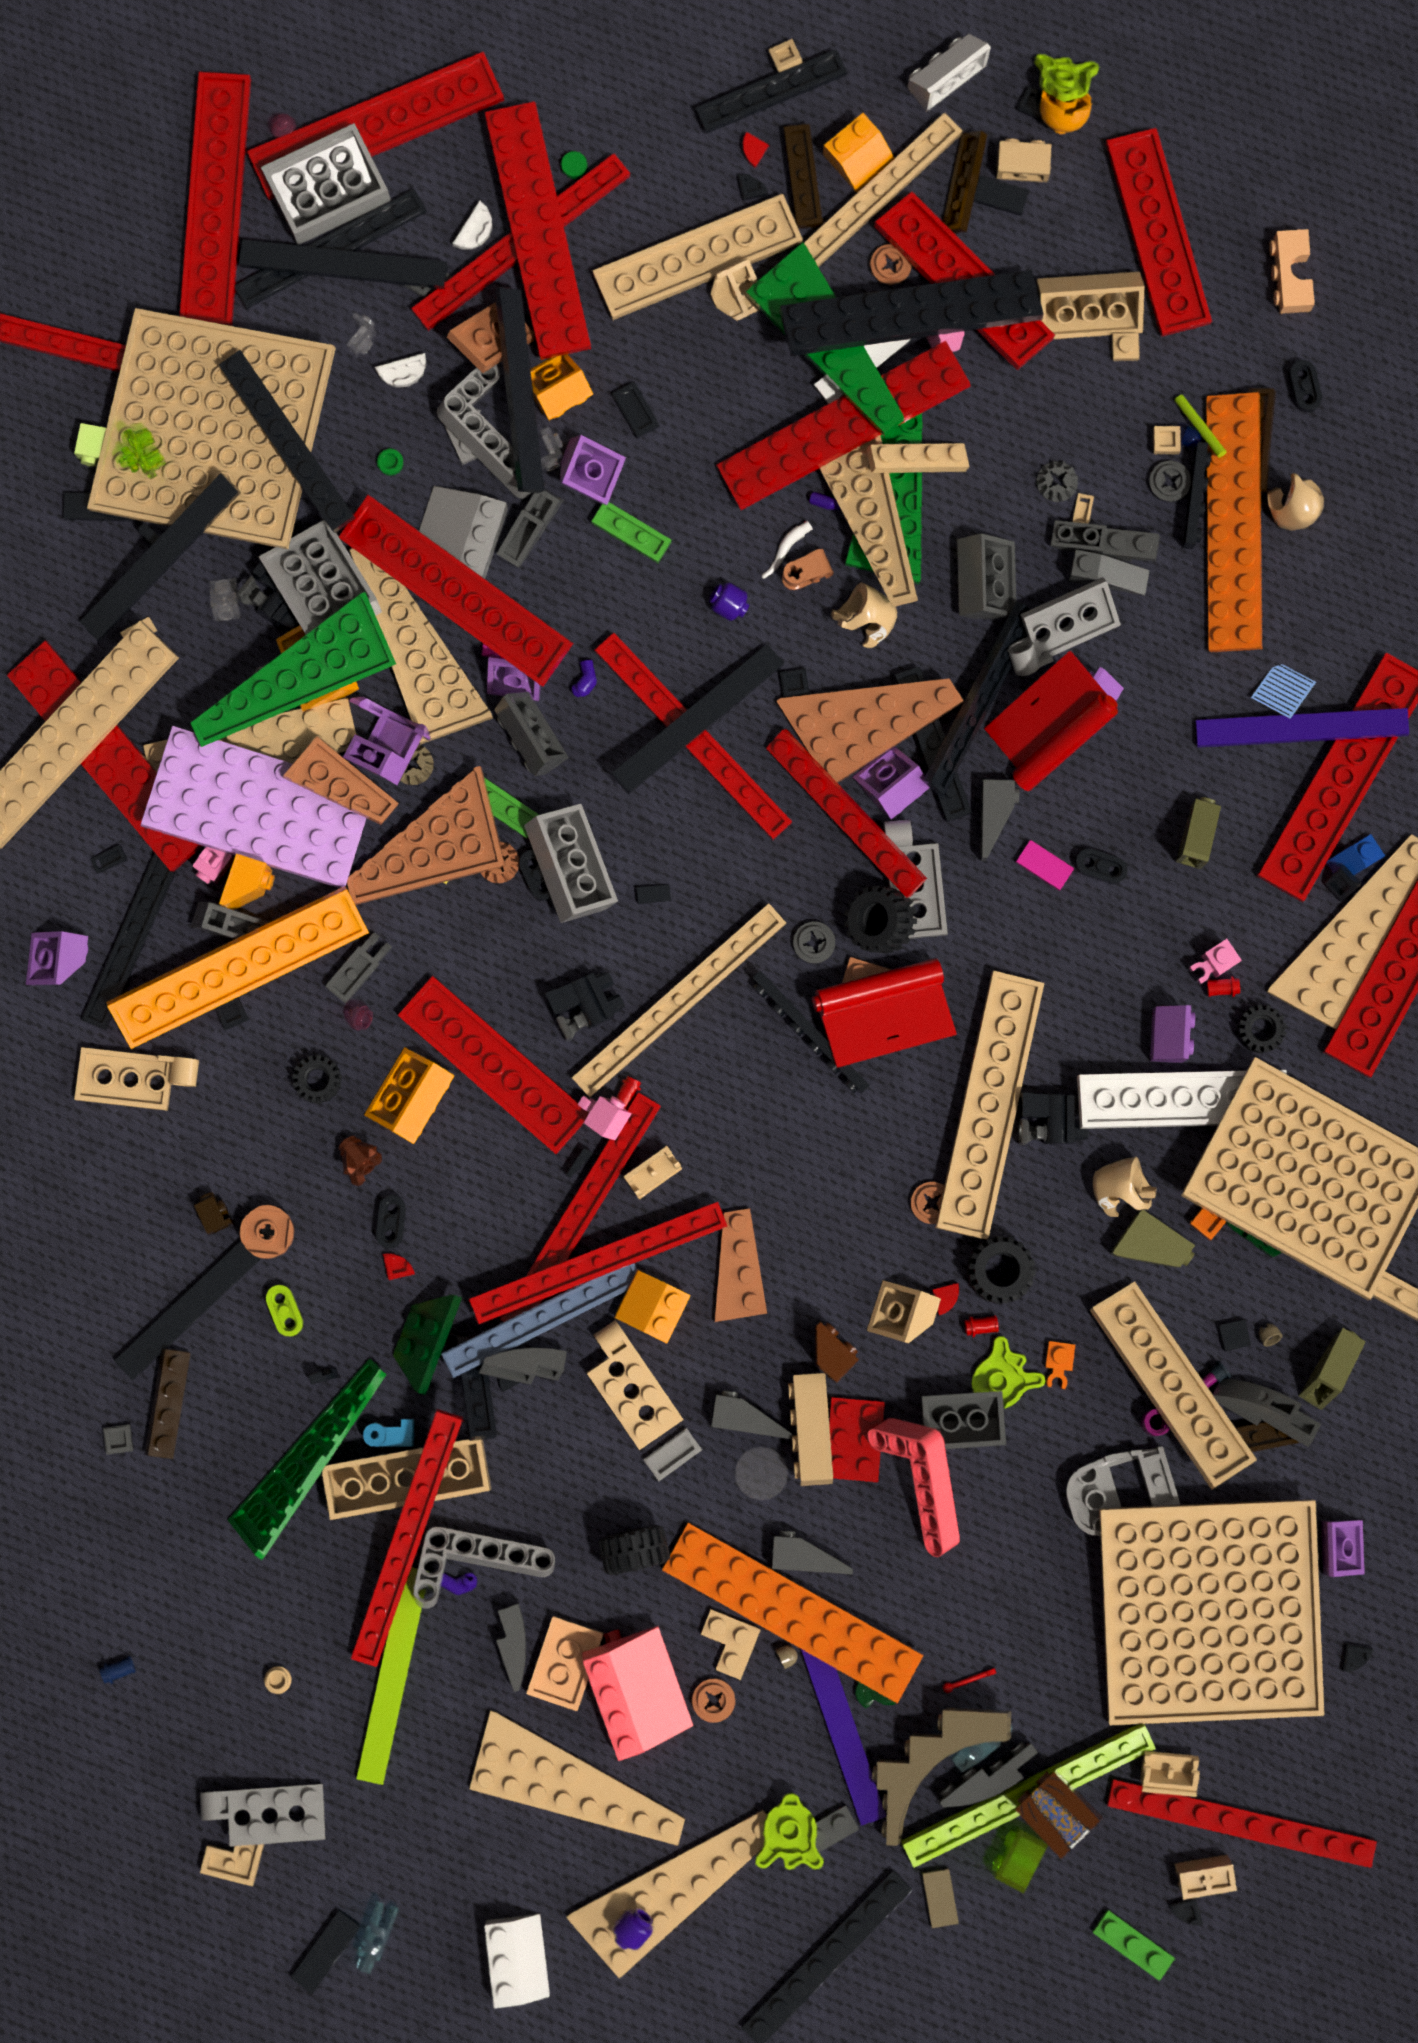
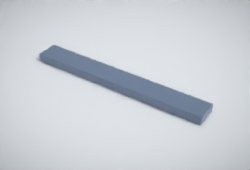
M633 1263L582 1283L442 1353L441 1356L452 1378L482 1364L487 1357L506 1352L627 1291L637 1271L635 1264Z

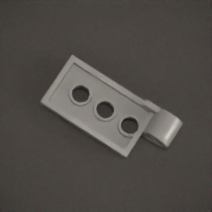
M1104 577L1020 614L1028 637L1013 643L1008 648L1015 674L1018 676L1030 675L1036 672L1039 667L1053 662L1052 656L1121 625L1107 580ZM1087 607H1094V612L1091 616L1083 617V612ZM1065 617H1070L1069 625L1065 628H1060V621ZM1041 628H1047L1046 635L1037 639V631Z
M910 819L883 822L884 833L906 856L909 853H917L920 856L921 862L916 867L928 878L923 883V889L920 892H914L911 897H908L913 902L910 907L920 904L926 910L924 917L916 918L917 924H913L912 927L916 931L914 935H909L908 938L946 936L948 933L938 843L912 846L913 839ZM889 880V888H895V889H897V891H900V890Z
M323 1784L200 1793L201 1821L228 1819L230 1847L325 1839ZM296 1805L301 1806L305 1812L304 1818L299 1822H294L289 1817V1810ZM269 1807L275 1809L278 1815L277 1820L272 1824L265 1823L261 1817L263 1810ZM238 1810H246L250 1814V1821L247 1825L239 1826L235 1823L234 1815Z

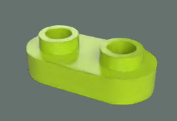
M273 1286L267 1292L266 1303L276 1328L284 1336H295L301 1332L304 1323L294 1295L286 1286ZM279 1293L285 1296V1301L282 1304H278L275 1300L276 1295ZM288 1318H292L295 1321L293 1328L289 1329L286 1327L285 1322Z

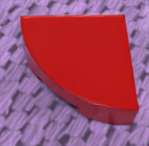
M746 132L743 141L744 155L747 162L756 169L769 145Z
M383 1254L389 1280L415 1275L413 1267L403 1257L395 1254Z
M958 1283L932 1290L933 1296L941 1298L937 1310L938 1315L948 1312L955 1305L959 1295Z

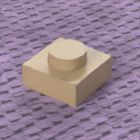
M792 39L769 49L779 73L803 63Z
M1139 333L1112 334L1113 361L1139 360Z
M1154 426L1153 454H1180V426Z

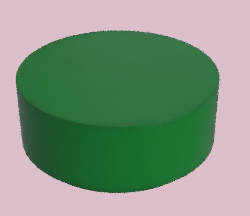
M569 152L563 157L561 163L562 171L568 178L578 179L586 173L587 160L583 154Z
M386 449L379 454L377 464L383 474L393 476L402 470L404 461L402 455L397 450Z

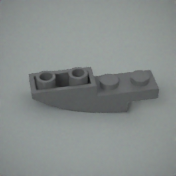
M1055 520L1051 547L1074 553L1076 550L1091 552L1129 562L1132 559L1156 562L1160 535L1156 533L1108 529L1105 525Z
M1223 1379L1219 1382L1213 1393L1214 1398L1219 1404L1256 1426L1263 1420L1307 1447L1310 1446L1321 1426L1320 1423L1299 1411L1301 1403L1277 1391L1257 1384L1234 1379Z
M1022 1741L1010 1750L1012 1754L1005 1761L1000 1758L989 1767L990 1773L986 1774L981 1767L975 1769L974 1766L966 1770L961 1775L963 1780L956 1786L951 1783L940 1792L942 1797L938 1801L943 1807H956L983 1801L1005 1791L1023 1779L1017 1769L1037 1754V1750L1029 1741L1026 1744Z

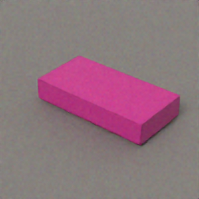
M1032 840L1029 841L1015 862L1058 891L1061 890L1074 870L1073 867Z

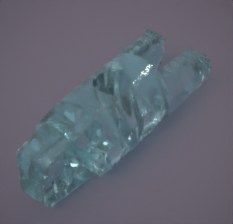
M985 1742L965 1747L959 1750L952 1757V1760L958 1769L964 1772L984 1760L991 1752L1000 1747V1742Z
M376 1901L357 1951V1955H360L356 1965L359 1971L370 1974L375 1961L380 1960L397 1917L398 1907L391 1906L384 1923L381 1924L379 1921L384 1905Z

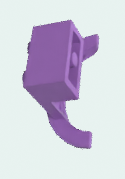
M365 697L351 698V703L379 717L368 740L356 734L354 735L343 758L366 771L398 785L421 738L431 739L428 728L423 724L406 719Z

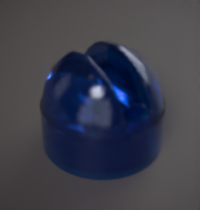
M1188 425L1180 444L1189 448L1195 447L1197 442L1201 441V435L1195 427Z

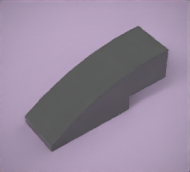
M545 487V491L533 494L497 552L499 556L518 568L525 561L564 501V499Z
M526 1348L506 1351L485 1358L479 1373L530 1385L535 1376L558 1381L564 1371L567 1351L549 1348Z
M520 1603L498 1610L506 1636L496 1641L514 1692L520 1690L526 1662V1631Z

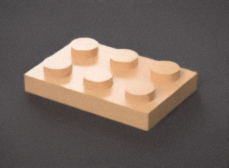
M553 1616L527 1694L578 1711L589 1678L583 1663L582 1652L599 1647L604 1633Z

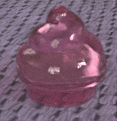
M279 114L271 121V132L276 138L297 130L295 120L287 114Z
M358 1004L346 1010L345 1017L352 1029L357 1031L361 1029L366 1030L372 1023L373 1012L366 1005Z

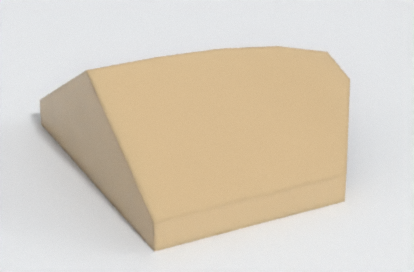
M748 258L716 273L710 293L716 308L732 316L736 321L760 310L746 295V291L758 281Z

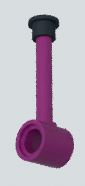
M1219 1360L1209 1370V1374L1202 1379L1207 1388L1216 1381L1219 1383L1227 1377L1229 1379L1231 1377L1228 1370ZM1157 1409L1148 1410L1141 1418V1427L1148 1435L1161 1436L1170 1429ZM1153 1415H1158L1162 1420V1426L1158 1430H1154L1150 1426V1418Z

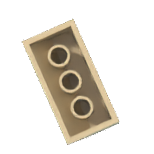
M1140 272L1037 279V291L1044 312L1041 321L1055 334L1054 339L1105 336L1115 333H1143L1144 283Z

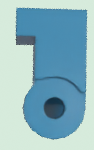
M401 1419V1427H385L380 1423L369 1424L363 1432L364 1441L373 1447L414 1446V1419Z

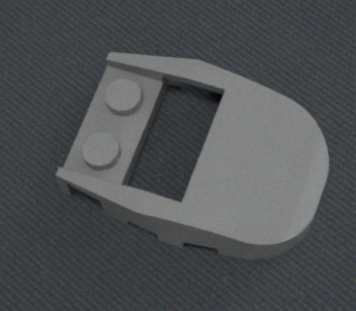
M1157 1447L1111 1454L1078 1469L1071 1476L1066 1490L1069 1508L1078 1527L1090 1535L1100 1536L1099 1509L1121 1508L1109 1467L1135 1459L1138 1460L1151 1506L1181 1505L1164 1448Z

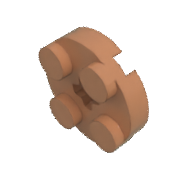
M263 1205L255 1208L245 1216L240 1227V1238L246 1249L254 1256L272 1259L286 1253L294 1239V1225L290 1216L282 1209L271 1205ZM269 1224L275 1233L269 1237V1240H264L265 1237L263 1234H260V1230L265 1229L266 1225Z

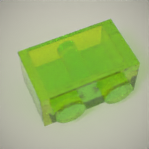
M1017 1826L1015 1832L1010 1830L1004 1841V1845L1007 1847L1002 1856L999 1854L996 1856L991 1869L994 1870L993 1876L995 1879L1024 1894L1048 1845L1044 1840Z

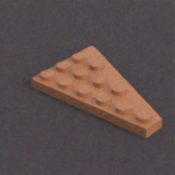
M950 679L786 697L777 700V703L809 753L837 783L964 702Z
M475 767L463 780L457 782L448 793L442 795L417 820L411 822L403 832H400L389 841L372 859L366 861L358 871H355L348 877L347 885L355 905L506 866L482 767Z

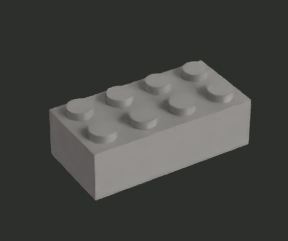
M582 804L538 815L524 825L560 923L604 911L618 902Z

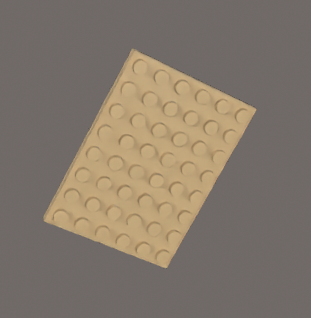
M1255 1057L1252 1059L1181 1196L1364 1299L1370 1300L1418 1208V1148Z

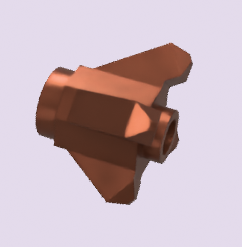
M356 1136L346 1138L339 1146L340 1154L343 1158V1174L350 1175L353 1185H362L365 1181L364 1175L369 1174L376 1165L382 1162V1155L377 1152V1146L362 1142Z

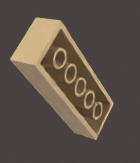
M467 1439L454 1443L434 1501L492 1490L483 1440L469 1441ZM423 1448L326 1465L322 1470L330 1520L403 1507Z

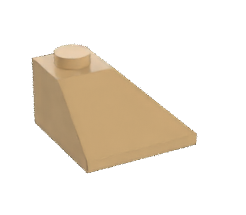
M883 1280L867 1331L909 1343L933 1324L941 1298Z

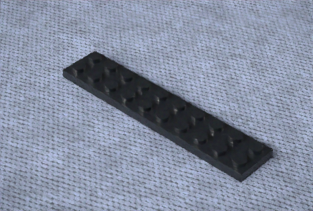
M1032 270L780 306V315L790 356L1042 320L1044 316Z

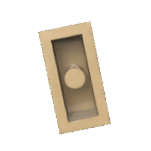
M1017 139L1000 141L996 179L1048 182L1051 144H1045L1044 141L1034 140L1030 143L1020 142Z

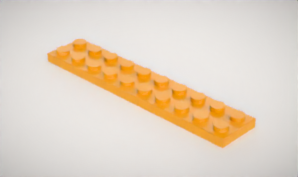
M346 886L106 1002L107 1007L132 1049L369 932Z

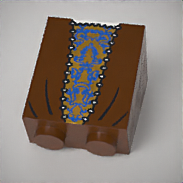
M1047 1771L1036 1781L1039 1787L1033 1793L1027 1790L1017 1800L1019 1806L1015 1810L1061 1859L1101 1821L1103 1816L1057 1771L1052 1774Z

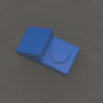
M1370 834L1326 863L1333 874L1345 865L1353 875H1356L1385 857V855Z

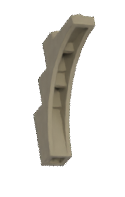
M946 1708L943 1710V1714H939L938 1730L942 1731V1735L914 1733L910 1736V1740H906L905 1754L910 1757V1760L881 1759L877 1762V1766L873 1768V1782H877V1789L887 1790V1794L884 1793L883 1810H887V1821H883L882 1836L886 1838V1845L897 1846L901 1843L904 1820L910 1801L921 1781L933 1767L947 1756L965 1747L985 1742L1008 1741L1011 1738V1711Z

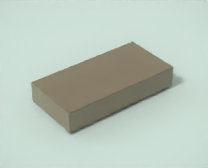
M949 1868L922 1873L931 1927L937 1928L959 1924Z

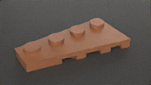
M318 737L312 741L283 775L284 779L380 825L384 823L399 804Z
M750 1209L725 1212L723 1216L728 1227L722 1228L715 1322L767 1314Z

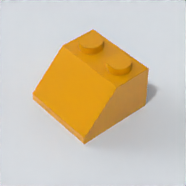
M864 113L824 145L823 156L856 193L895 159L880 131Z
M568 354L549 358L530 369L534 400L548 420L561 416L569 408L582 404L588 397L593 395L582 370Z
M236 854L219 904L222 907L236 910L264 896L265 891L271 890L275 879V876L271 875L273 870L267 863Z
M637 1270L614 1318L664 1343H668L691 1295Z

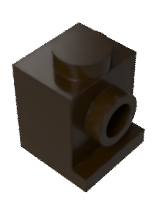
M213 1192L198 1198L200 1203L194 1205L208 1235H212L234 1224L233 1219H226L225 1217L229 1212L224 1201H218Z

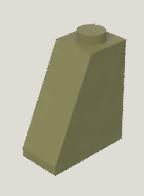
M1200 797V800L1195 799L1193 801L1176 858L1177 863L1197 869L1203 868L1208 863L1221 806L1215 804V800Z
M1141 1209L1137 1212L1110 1254L1114 1257L1180 1268L1182 1264L1187 1266L1195 1255L1192 1249L1195 1245Z
M1342 1328L1331 1340L1299 1397L1322 1410L1342 1392L1366 1341L1359 1338L1355 1332Z

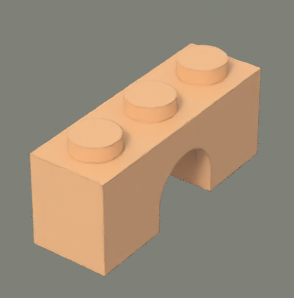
M1308 229L1277 231L1273 240L1270 241V255L1275 256V265L1272 266V280L1277 281L1278 290L1274 291V305L1279 306L1280 313L1310 312L1315 305L1312 279H1298L1291 271L1292 264L1306 262L1310 256Z

